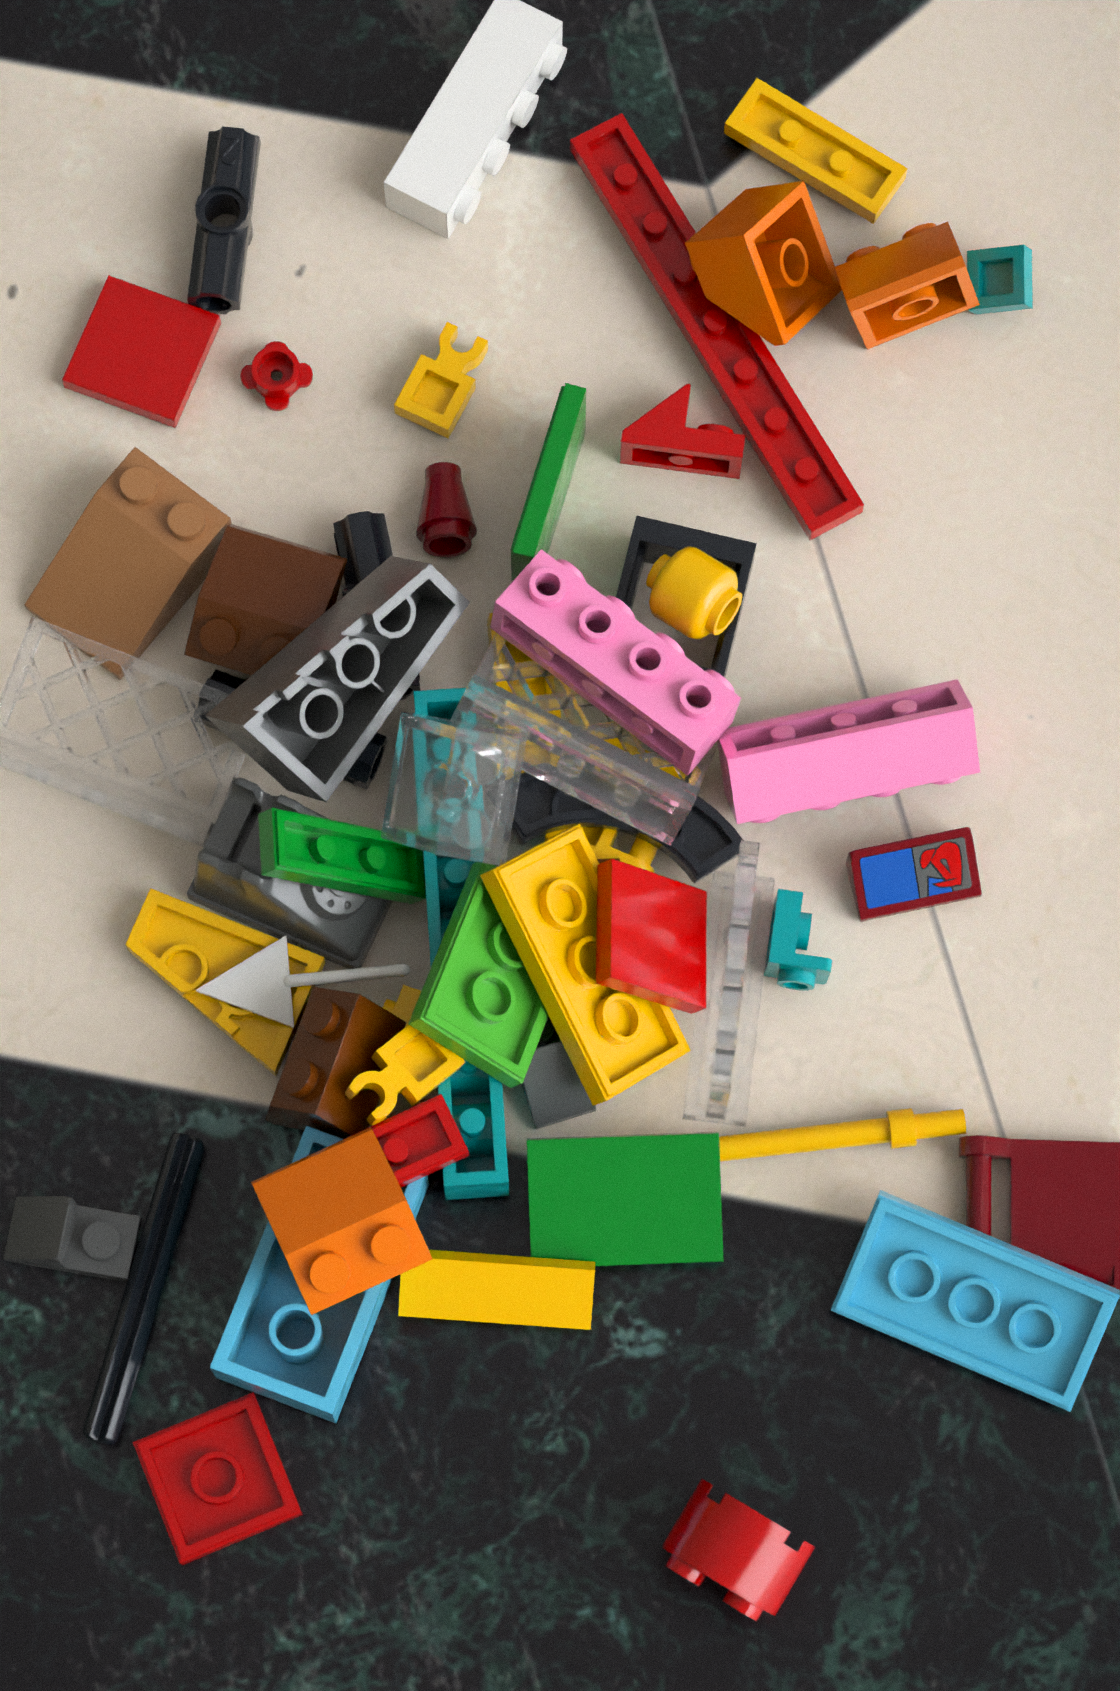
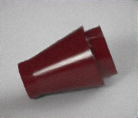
M450 462L434 463L425 469V486L416 536L423 542L424 551L432 556L447 558L462 555L470 550L472 539L477 534V528L462 483L461 468Z

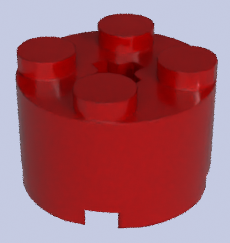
M701 1479L662 1545L663 1549L672 1554L665 1566L697 1586L702 1584L706 1576L729 1589L722 1601L755 1621L759 1619L763 1610L775 1616L815 1546L803 1540L798 1551L784 1544L791 1533L790 1531L725 1493L718 1504L707 1497L714 1485Z

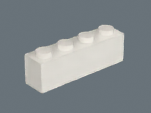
M520 0L493 1L385 179L386 208L449 239L458 222L463 224L469 222L481 198V192L478 191L480 185L488 173L495 176L507 158L510 144L507 142L516 125L524 128L528 124L539 99V96L535 93L544 78L553 80L563 65L567 48L562 46V21Z

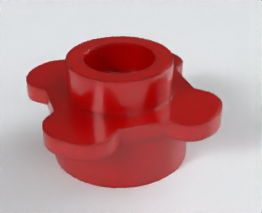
M274 341L268 343L264 349L256 354L252 365L243 367L240 378L242 385L246 389H255L265 398V404L268 409L282 411L289 406V398L299 388L308 387L312 383L313 372L307 363H299L296 355L288 349L285 343ZM274 372H280L283 376L280 380L275 381L271 378V375Z

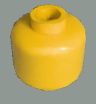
M685 547L676 552L672 557L667 554L662 555L654 563L646 579V586L651 588L649 598L651 613L689 638L702 639L710 633L714 635L721 634L732 622L741 605L742 593L737 591L738 580L736 572L695 547Z

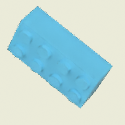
M306 1126L292 1163L343 1139ZM428 1175L401 1187L415 1220L429 1186ZM268 1221L210 1365L211 1371L217 1379L337 1423L393 1278L311 1315Z

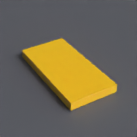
M578 824L481 874L480 877L594 1106L608 1101L691 1050L670 1007L596 984L597 867L599 862L581 825Z

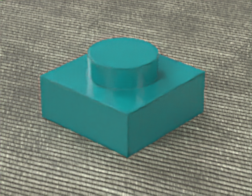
M1023 244L967 251V271L980 304L968 309L970 312L978 315L1033 309L1032 249Z

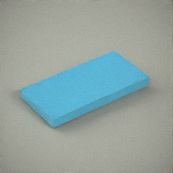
M880 1190L830 1311L1071 1412L1118 1302L1120 1290Z

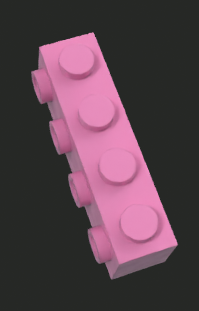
M541 549L495 601L490 626L492 630L687 776L733 723L741 697L735 694L734 688L725 677L710 669L704 671L685 656L681 646L670 636L661 632L653 633L637 621L631 609L623 601L610 595L605 597L587 584L583 574L570 562L564 559L555 560Z
M958 679L730 727L717 741L725 796L737 824L745 822L767 823L783 814L806 809L827 810L836 807L840 802L867 796L888 797L898 793L901 789L928 783L938 785L949 784L957 781L961 776L980 773L973 707Z

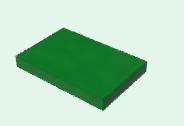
M569 383L561 386L510 549L512 582L541 549L547 554L549 552L585 436L586 388Z
M719 1132L527 1138L531 1257L596 1262L595 1266L724 1262Z

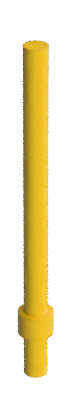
M912 1108L886 1111V1117L719 1136L720 1162L889 1143L891 1149L911 1147L917 1145V1139L966 1134L965 1114L963 1109L914 1114Z

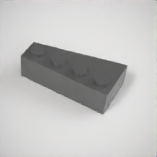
M390 556L205 716L286 790L327 802L470 602L431 563Z

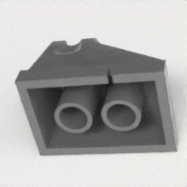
M236 778L232 783L229 796L202 851H199L197 855L195 877L187 891L188 899L278 939L287 936L288 943L295 946L299 944L301 948L323 956L324 959L347 969L361 968L391 906L392 900L261 875L258 814L270 808H277L325 819L329 818L286 796H272L264 792L258 784L247 779Z

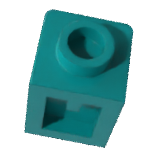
M778 889L772 909L764 976L777 978V985L783 988L799 991L813 990L815 984L823 985L827 983L831 973L832 959L795 953L796 949L807 951L812 913L801 912L803 892Z

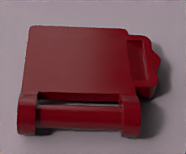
M982 1135L959 1138V1158L966 1159V1226L991 1236V1159L1010 1160V1244L1120 1290V1142L1008 1139Z

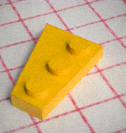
M150 888L125 944L127 950L274 1076H277L301 1021L312 989L316 985L291 987L294 1028L196 992V989L279 939ZM287 942L290 975L322 972L325 965L323 956Z

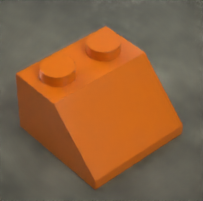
M804 181L745 189L685 242L692 268L698 276L705 297L774 346L785 345L842 291L833 259Z
M948 221L938 226L934 223L916 226L903 235V240L883 248L868 246L859 249L847 257L846 263L835 267L847 306L867 350L980 305Z
M371 1127L251 1182L311 1315L432 1260V1256L409 1204Z

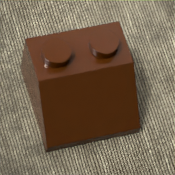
M233 524L227 525L198 595L184 655L253 675L336 603L347 558Z
M313 987L265 1120L274 1125L305 1130V1127L309 1126L342 1138H347L369 1128L370 1124L366 1119L376 1109L379 1100L378 1094L371 1089H363L356 1096L349 1099L345 1095V1091L359 1074L366 1071H382L371 1058L372 1055L403 1030L407 1022L361 994Z

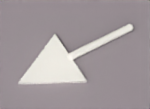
M284 936L195 991L294 1028L291 987L403 977L410 973V968L407 964H395L290 975L287 936Z

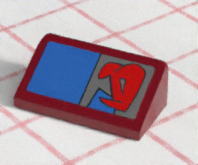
M970 827L858 849L849 852L847 856L846 867L860 922L982 896L974 841Z

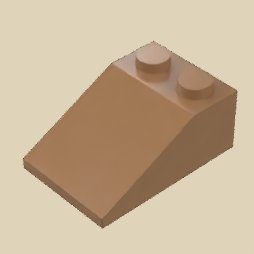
M134 447L96 491L24 604L25 608L121 680L203 583L226 527L232 524L231 518L138 448Z

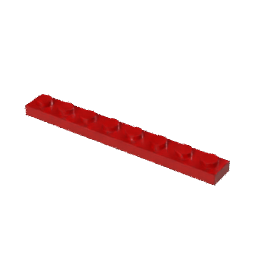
M621 113L570 139L571 153L809 540L861 514L864 508L863 501L760 335L705 297L698 276L692 268L690 255L685 245V242L696 232L624 115Z

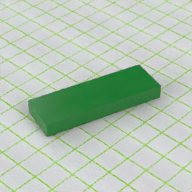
M270 808L258 814L261 875L407 904H415L426 899L423 844L421 838L277 808Z

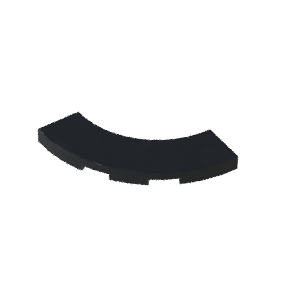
M604 762V764L576 763L566 765L564 763H556L510 777L490 788L487 793L521 846L547 833L571 828L578 824L581 827L613 829L645 840L663 851L685 871L694 884L744 853L749 847L736 829L714 807L692 791L689 793L679 786L655 776L654 772L630 765Z

